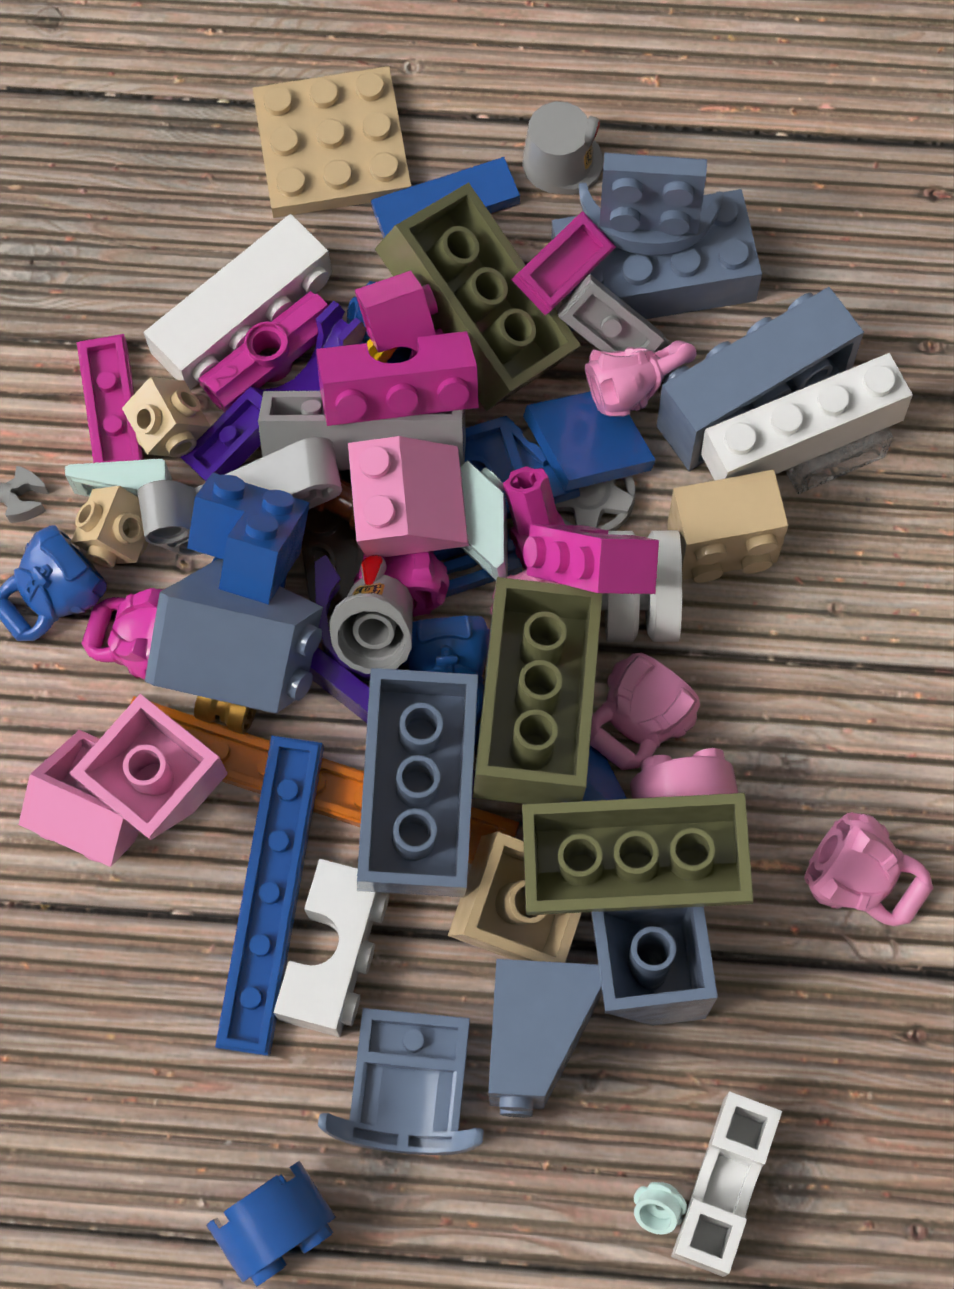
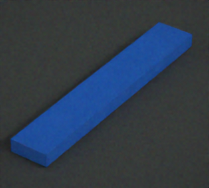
M271 735L215 1048L268 1057L271 1055L277 1017L273 1012L285 975L324 752L323 743Z

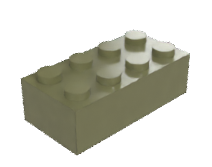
M469 182L396 224L375 248V251L393 276L411 270L421 286L429 284L438 308V313L431 315L435 330L441 328L444 334L467 331L477 364L478 400L486 411L557 366L581 346L567 324L560 319L555 307L547 315H544L511 280L526 265Z
M497 577L472 798L522 804L580 802L583 800L587 784L602 593H595L563 584Z

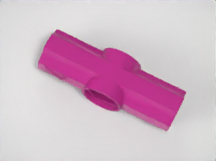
M310 291L273 321L260 322L252 326L246 333L244 343L198 378L200 386L204 389L210 400L220 411L225 412L250 386L259 389L266 382H276L285 378L291 371L293 361L316 344L318 336L316 318L328 307V304L318 294ZM266 348L279 349L272 356L265 357L259 355Z

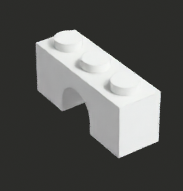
M319 859L304 910L309 920L334 928L339 934V942L333 956L322 964L311 966L293 961L288 962L273 1012L279 1021L337 1037L341 1036L344 1024L353 1025L360 1002V994L353 993L359 973H368L375 949V943L368 942L373 922L382 923L389 901V893L357 891V868Z
M730 1091L723 1099L687 1207V1212L671 1255L672 1258L722 1277L730 1273L747 1221L745 1217L759 1173L766 1163L781 1117V1110Z

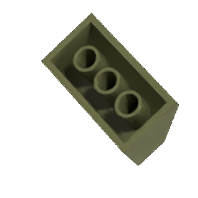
M745 793L522 805L527 915L753 904Z

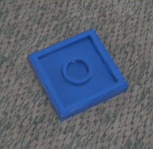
M591 391L526 406L523 417L564 491L648 472L654 466L656 459L630 415L614 417L602 414L597 410Z

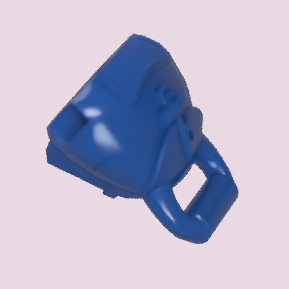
M56 525L48 526L33 535L29 543L26 544L25 553L19 568H16L14 575L1 585L0 621L16 641H35L42 637L59 618L74 613H83L86 609L96 605L99 599L103 597L107 589V583L78 546L71 543V539ZM19 591L25 603L38 614V619L33 627L29 625L8 599L11 594Z
M465 615L414 621L412 648L407 660L402 665L412 671L477 674L475 725L480 720L484 692V679L482 675L487 662L490 629L487 627L485 620L482 616Z

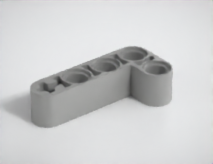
M313 437L297 441L225 474L237 476L245 483L261 488L288 492L294 498L310 502L309 509L339 496L342 492L333 442L323 437ZM158 480L141 486L137 493L145 541L183 555L204 554L187 548L195 496L203 485L193 488L178 481Z

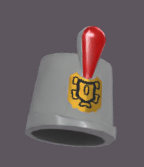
M554 101L544 104L537 109L529 120L523 152L522 167L527 179L536 188L554 194H578L579 183L582 182L587 183L588 189L598 181L603 167V155L598 143L594 140L600 125L599 119L593 116H589L587 119L586 114L578 106L568 102Z
M371 555L362 561L361 572L363 578L357 581L351 587L347 597L336 605L329 623L332 647L339 659L350 668L365 674H370L371 668L397 669L407 660L412 648L413 598L408 588L399 580L383 575L387 566L385 560L380 555Z

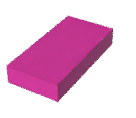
M582 211L511 280L544 315H547L616 246Z

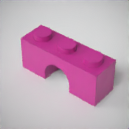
M411 270L355 289L367 334L378 353L395 347H408L412 349L410 359H412L418 353L417 337L444 334L441 328L434 329L431 315L438 313V308L429 284L421 286Z
M467 331L417 337V355L401 363H384L375 360L369 354L367 343L316 349L320 393L327 426L479 408L477 364Z
M530 524L529 537L526 539L523 548L527 576L595 593H656L659 540L636 535L608 534V530L583 525Z

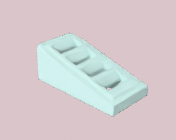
M163 459L70 464L65 466V476L73 492L89 497L92 489L121 486L138 497L137 491L141 486L158 480H172L166 462Z

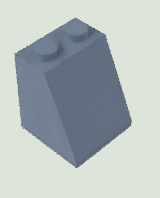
M220 558L162 590L159 593L145 682L157 687L276 714L294 701L301 700L307 694L313 679L312 673L309 672L313 653L318 648L322 637V630L319 628L323 610L322 606L282 587H279L269 605L220 590L219 584L223 566V559Z
M704 906L591 912L605 1013L652 1026L706 1019L718 995Z
M496 959L488 1094L490 1106L499 1107L500 1115L529 1118L533 1115V1109L545 1108L603 995L599 965Z

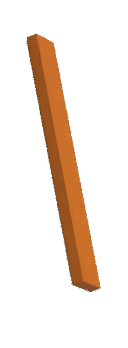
M133 696V699H132L131 703H132L137 697ZM151 702L220 757L228 773L222 782L261 794L270 740L245 732L240 734L229 730L227 726L215 722L208 723L196 719L193 715ZM322 758L313 812L360 827L364 771ZM471 807L468 863L472 864L481 836L500 832L516 838L519 822Z

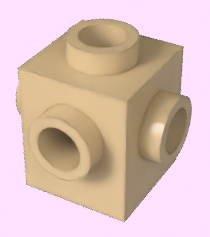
M150 377L122 407L136 433L137 442L145 450L146 454L184 456L195 448L196 441L210 428L200 409L201 405L198 398L190 391L188 385L183 380Z
M121 486L92 489L88 501L81 507L76 516L75 524L77 528L71 543L87 551L86 558L102 567L114 568L115 564L137 563L138 558L144 553L149 544L145 541L138 497Z

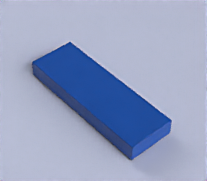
M505 157L372 199V210L383 238L396 224L468 182L490 214L520 204V194Z

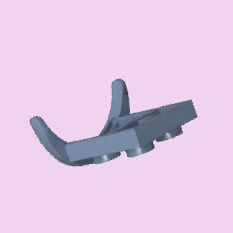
M604 153L601 208L595 203L589 193L587 183H579V196L583 212L616 248L644 255L671 254L695 245L714 224L721 209L724 193L717 191L710 205L701 213L706 182L707 159Z
M363 1008L350 1119L346 1120L330 1113H321L319 1115L318 1127L329 1136L342 1142L363 1148L395 1153L454 1155L474 1150L483 1143V1129L473 1128L459 1131L470 1018Z

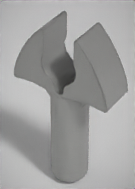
M16 466L15 477L7 483H0V502L7 506L5 515L10 523L26 521L46 511L41 502L22 501L17 496H21L27 491L49 494L47 487L39 477L20 466Z

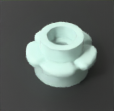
M651 1182L648 1187H639L634 1194V1202L636 1204L634 1216L639 1225L645 1230L654 1234H668L682 1223V1215H685L687 1212V1204L683 1196L672 1185L664 1182Z

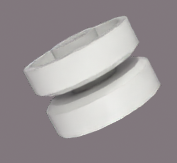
M678 530L651 531L647 537L659 540L655 594L602 593L601 610H605L607 642H633L638 635L640 610H645L646 630L653 642H679L682 621V554ZM608 531V534L635 535L633 531Z

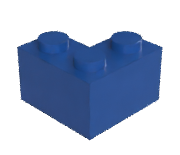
M212 472L195 496L187 548L223 559L219 584L220 590L269 605L300 555L310 502L294 498L290 493L282 490H268L245 483L241 478L234 475H219Z

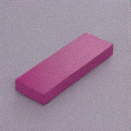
M120 334L76 342L93 463L145 460L143 448L137 442L136 433L122 409L135 394L125 335Z

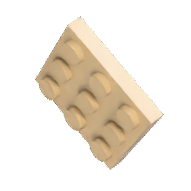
M389 66L252 88L273 218L284 217L289 214L296 215L371 203L372 199L411 187Z

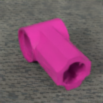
M526 466L510 472V477L503 483L514 527L509 528V533L516 548L517 557H519L524 569H527V566L524 562L523 548L526 539L529 537L530 524L565 525L561 515L556 510L548 475L543 468L532 469Z

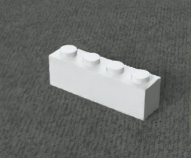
M289 214L143 332L151 354L176 380L185 381L191 390L199 383L198 378L244 343L246 333L252 326L260 322L273 321L308 292L311 291L315 294L325 286L330 275H332L329 251L293 215Z
M887 353L705 429L701 455L714 480L774 470L775 474L904 421L913 394L891 354Z

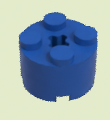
M300 1161L289 1167L295 1177L286 1182L282 1174L280 1176L276 1175L225 1210L224 1214L229 1220L227 1224L223 1226L218 1218L206 1224L242 1282L251 1278L255 1286H259L285 1268L287 1263L282 1255L299 1245L305 1254L334 1233L328 1223L335 1219L336 1216Z

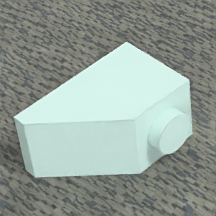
M467 460L461 466L469 546L460 548L497 581V577H508V519L503 493L504 487L500 479L489 469L484 468L479 471Z

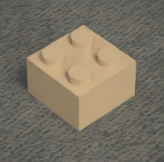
M774 470L673 488L667 528L668 530H678L680 534L682 580L693 578L698 583L709 582L720 578L724 572L742 569L744 573H757L770 568L772 563H777L788 529V522Z
M494 832L481 836L467 877V889L464 897L460 898L448 936L512 960L565 963L581 913L527 915L524 841L500 832Z

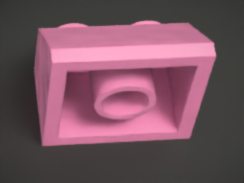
M402 436L348 443L356 541L366 557L371 555L390 557L469 546L458 446Z
M141 694L137 696L70 772L73 778L149 840L154 839L192 815L228 774L218 755Z
M78 730L30 774L18 825L37 833L46 840L55 841L79 852L89 860L111 867L135 842L139 831L70 775L73 768L99 740V738Z

